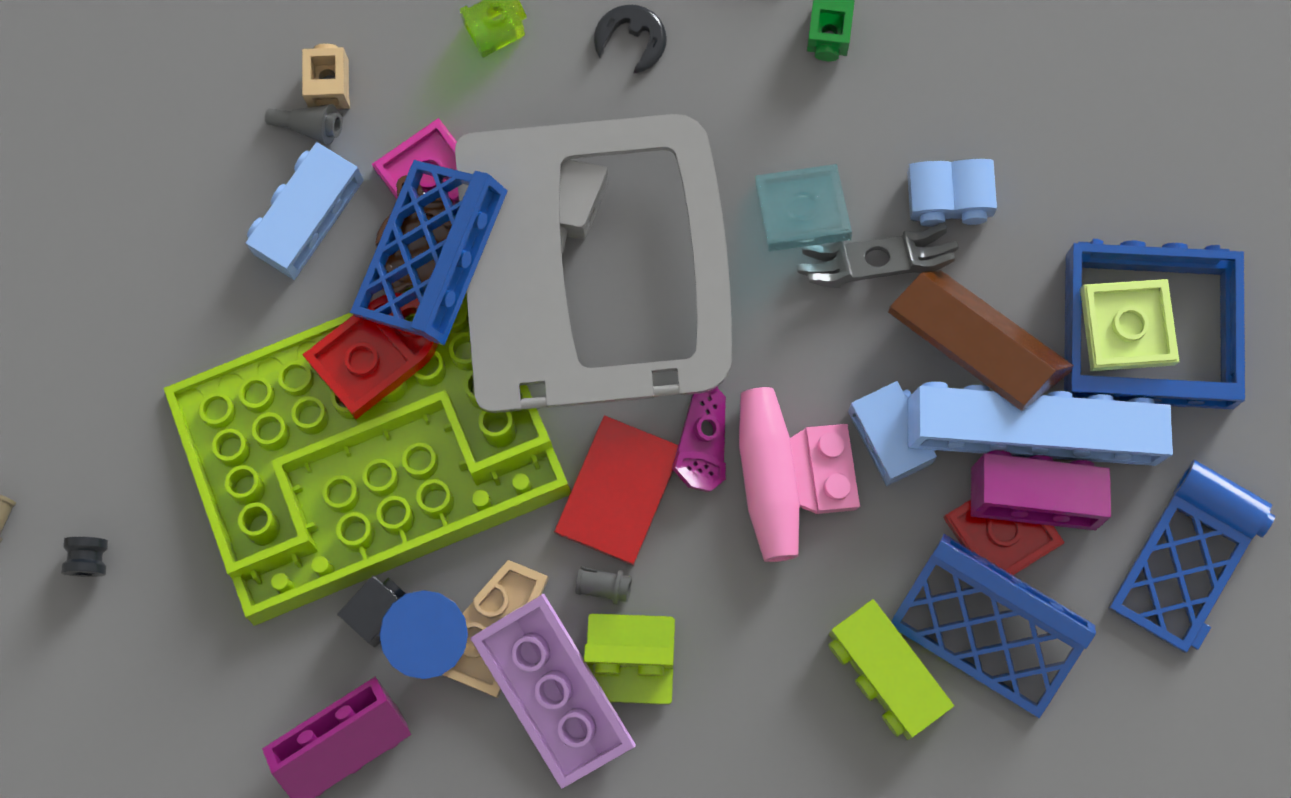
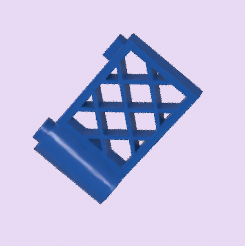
M1193 460L1179 480L1172 498L1108 608L1184 653L1188 652L1190 646L1199 650L1211 629L1204 622L1249 543L1255 535L1262 538L1270 529L1275 519V515L1270 513L1272 504L1198 461ZM1176 510L1192 518L1196 536L1177 541L1173 540L1169 522ZM1201 524L1210 528L1213 532L1204 534ZM1164 532L1167 543L1156 546ZM1222 535L1236 543L1228 560L1212 563L1205 538ZM1198 540L1205 565L1182 571L1175 546ZM1168 548L1175 573L1152 578L1147 562L1153 551ZM1224 566L1216 578L1214 568ZM1141 570H1143L1145 580L1135 583ZM1207 570L1211 584L1208 595L1191 601L1184 575ZM1177 577L1184 603L1160 608L1154 583ZM1147 585L1154 610L1137 614L1122 605L1131 588ZM1202 603L1200 609L1195 615L1192 605ZM1185 607L1190 626L1183 638L1180 639L1167 631L1162 613ZM1155 615L1158 625L1144 617Z

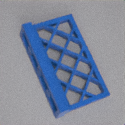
M413 160L350 313L362 319L423 336L431 342L445 346L508 190L488 173L474 171L473 174ZM423 174L433 176L437 187L419 197L417 188ZM462 184L468 185L463 200L453 205L448 192ZM441 197L446 210L428 220L423 207ZM416 212L421 225L403 235L401 226L404 219ZM450 221L452 226L447 239L437 244L432 231ZM425 235L430 249L412 259L407 245ZM400 250L405 263L387 273L385 265L388 257ZM434 259L436 265L431 277L421 283L416 269ZM409 274L414 288L396 297L392 283ZM384 288L389 302L374 311L367 309L373 294ZM418 298L420 304L413 321L404 320L400 308Z
M943 534L929 560L891 619L898 632L1039 719L1083 650L1087 649L1096 635L1094 624L946 534ZM936 565L953 575L955 591L932 595L928 577ZM960 579L972 587L962 589ZM924 587L926 597L915 599L921 588ZM982 592L989 596L994 613L969 618L964 595ZM958 597L964 620L939 625L934 602ZM928 603L933 627L917 630L902 621L910 607ZM998 603L1010 610L1000 612ZM1020 615L1028 620L1032 637L1007 642L1002 619ZM996 620L1002 643L977 648L971 625ZM1036 626L1048 633L1038 635ZM966 627L971 650L954 653L947 649L942 632ZM935 633L937 642L926 635ZM1059 639L1072 647L1064 661L1045 665L1040 642ZM1035 644L1040 666L1015 671L1009 649ZM1004 650L1009 673L991 676L983 671L979 655ZM973 657L975 665L964 658ZM1058 670L1050 682L1047 672ZM1042 673L1046 690L1037 703L1020 693L1017 678ZM1011 680L1013 689L1004 684L1003 681Z

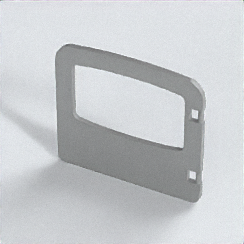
M666 114L473 132L464 134L458 139L455 147L457 170L473 174L474 171L488 173L508 190L467 289L474 391L476 402L482 410L489 413H500L531 408H553L647 399L678 394H700L714 390L725 381L732 364V316L727 244L710 143L705 129L698 121L686 115ZM660 150L670 151L676 156L689 218L696 285V351L694 355L687 359L596 368L584 367L578 361L565 291L560 234L559 195L561 166L565 161L575 158ZM466 184L458 186L459 202L463 200L468 188ZM677 371L678 384L653 386L652 373ZM545 383L546 397L521 399L520 385Z

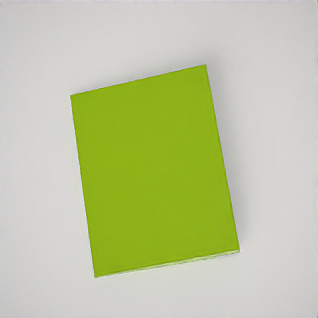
M467 292L445 346L438 344L435 354L422 369L356 420L302 355L353 316L351 313L163 388L227 574L233 580L245 617L254 626L571 494L570 487L537 408L489 413L482 410L477 404L474 391ZM415 314L407 316L404 320L412 322ZM520 385L521 399L532 398L528 386Z

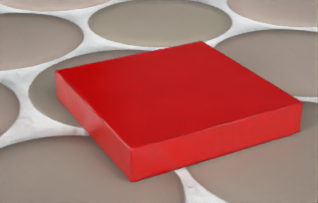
M971 499L943 517L962 545L1013 576L1065 543L1055 527L1051 525L972 517Z

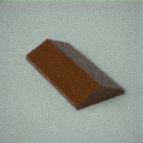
M941 270L920 273L894 301L888 311L889 314L1021 411L1062 380L1074 367L1070 362Z

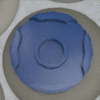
M420 590L406 593L392 603L382 617L379 637L382 652L392 667L406 676L427 679L441 676L457 664L465 652L468 631L465 617L456 603L441 593Z

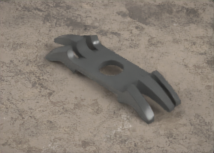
M946 222L921 232L904 231L902 236L845 244L843 240L827 246L801 243L804 255L825 262L798 264L796 267L798 273L808 276L810 283L824 287L841 288L843 284L852 281L905 273L937 271L955 261L953 252L958 250L959 246L957 241L942 245L925 247L947 233ZM881 250L888 254L890 260L884 266L875 267L866 262L865 256L870 251Z

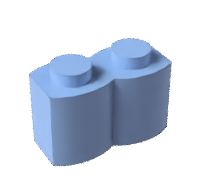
M966 159L953 162L924 161L909 164L907 178L910 220L920 221V225L925 227H933L944 223L945 219L951 218L962 219L963 224L976 225L987 222V217L994 216L997 202L993 160Z

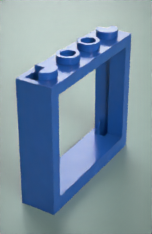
M1094 238L1091 242L1078 241V243H1073L1066 254L1064 359L1074 365V367L1064 377V391L1072 393L1074 398H1088L1098 394L1111 395L1114 401L1126 402L1134 398H1151L1155 404L1176 407L1235 409L1245 401L1244 251L1220 249V245H1210L1204 249H1188V245L1184 243H1167L1162 245V247H1146L1145 242L1136 240L1124 241L1120 245H1105L1102 240ZM1082 268L1220 275L1221 382L1081 375L1082 301L1080 288L1082 287Z

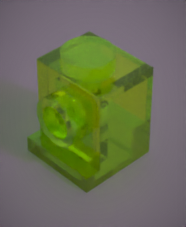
M482 0L469 8L466 5L459 9L463 25L482 58L525 36L522 20L526 19L527 16L519 0ZM502 14L499 19L492 20V18Z

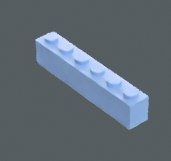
M926 382L919 386L908 398V448L983 454L989 451L1003 450L1010 452L1012 456L1031 457L1045 455L1053 459L1157 466L1173 455L1171 406L1155 404L1151 398H1134L1126 402L1114 401L1113 396L1105 394L1092 395L1088 398H1074L1070 392L1055 391L1042 395L1021 411L995 391H990L989 387L985 385H969L963 389L948 388V385L944 382Z

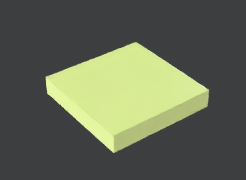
M1168 279L1087 284L1080 288L1090 371L1175 366L1179 363Z

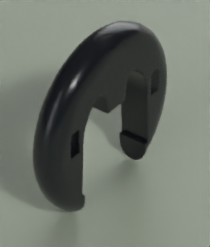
M622 5L613 8L600 19L595 29L594 46L599 58L602 57L604 49L616 28L628 22L630 23L629 34L639 37L642 31H648L650 35L647 47L640 62L637 63L634 73L643 72L651 68L661 58L666 47V31L660 18L651 10L639 5Z

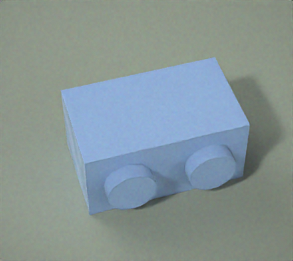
M898 381L852 402L848 410L886 486L932 465L937 457L934 452L936 450L908 448V398L911 396V392L908 389L902 391Z

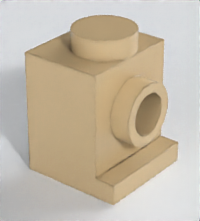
M318 44L313 49H302V96L308 107L334 104L336 109H350L349 59L344 47H337L333 44ZM328 75H333V76H335V79H323V78H324L325 76H328Z

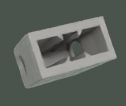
M567 160L561 166L559 197L562 256L567 237L586 239L608 186L609 178L606 166Z

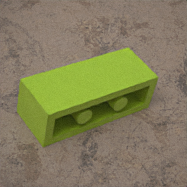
M874 599L829 632L828 635L833 641L828 646L842 665L848 662L852 665L859 675L855 679L857 686L869 701H872L874 698L879 701L886 711L881 715L882 719L896 737L903 733L907 740L913 738L955 706Z

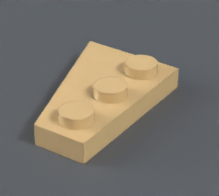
M507 560L462 613L465 617L468 631L465 652L457 664L442 675L498 698L501 688L470 638L517 608L542 595L549 577Z

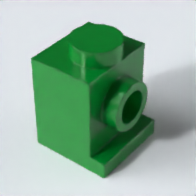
M813 0L807 52H815V58L827 62L838 60L839 55L847 56L855 0ZM825 31H832V32H834L835 34L823 33V32H825Z

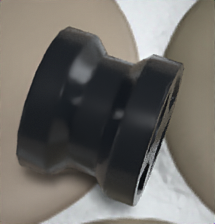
M95 537L64 538L63 548L67 551V560L62 564V574L80 577H100L106 575V565L102 562L103 553L108 549V540Z

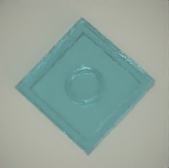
M837 164L755 176V185L769 252L852 239V230Z

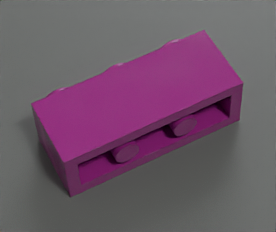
M1003 450L989 451L984 453L971 467V516L1096 531L1111 518L1110 468L1097 467L1093 462L1087 460L1063 463L1055 462L1053 458L1045 455L1021 458L1013 457L1010 452Z
M375 676L271 742L262 750L271 774L290 798H316L348 775L359 771L365 764L379 755L395 748L401 741L412 734L400 710Z

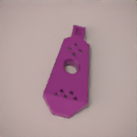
M718 387L704 393L692 394L672 467L673 471L688 488L704 492L712 491L726 480V463L724 462L726 396ZM703 421H708L712 425L713 433L711 436H706L702 432L701 424Z

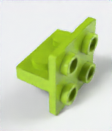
M590 614L588 616L587 644H585L584 662L587 663L610 702L667 705L672 703L675 619L671 616Z

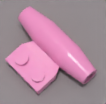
M753 388L740 394L739 449L748 512L764 562H781L795 559L798 557L799 507L815 514L855 511L860 507L848 424L806 427L790 438L773 388Z

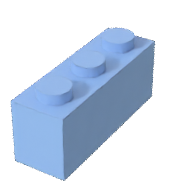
M318 142L315 143L310 151L306 150L301 154L295 164V173L287 184H282L277 188L271 199L272 206L263 218L259 217L253 222L247 233L248 240L246 245L253 255L293 280L299 275L364 181L357 166Z

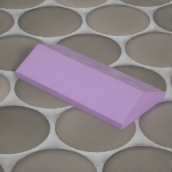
M545 594L517 608L470 638L561 789L636 746Z

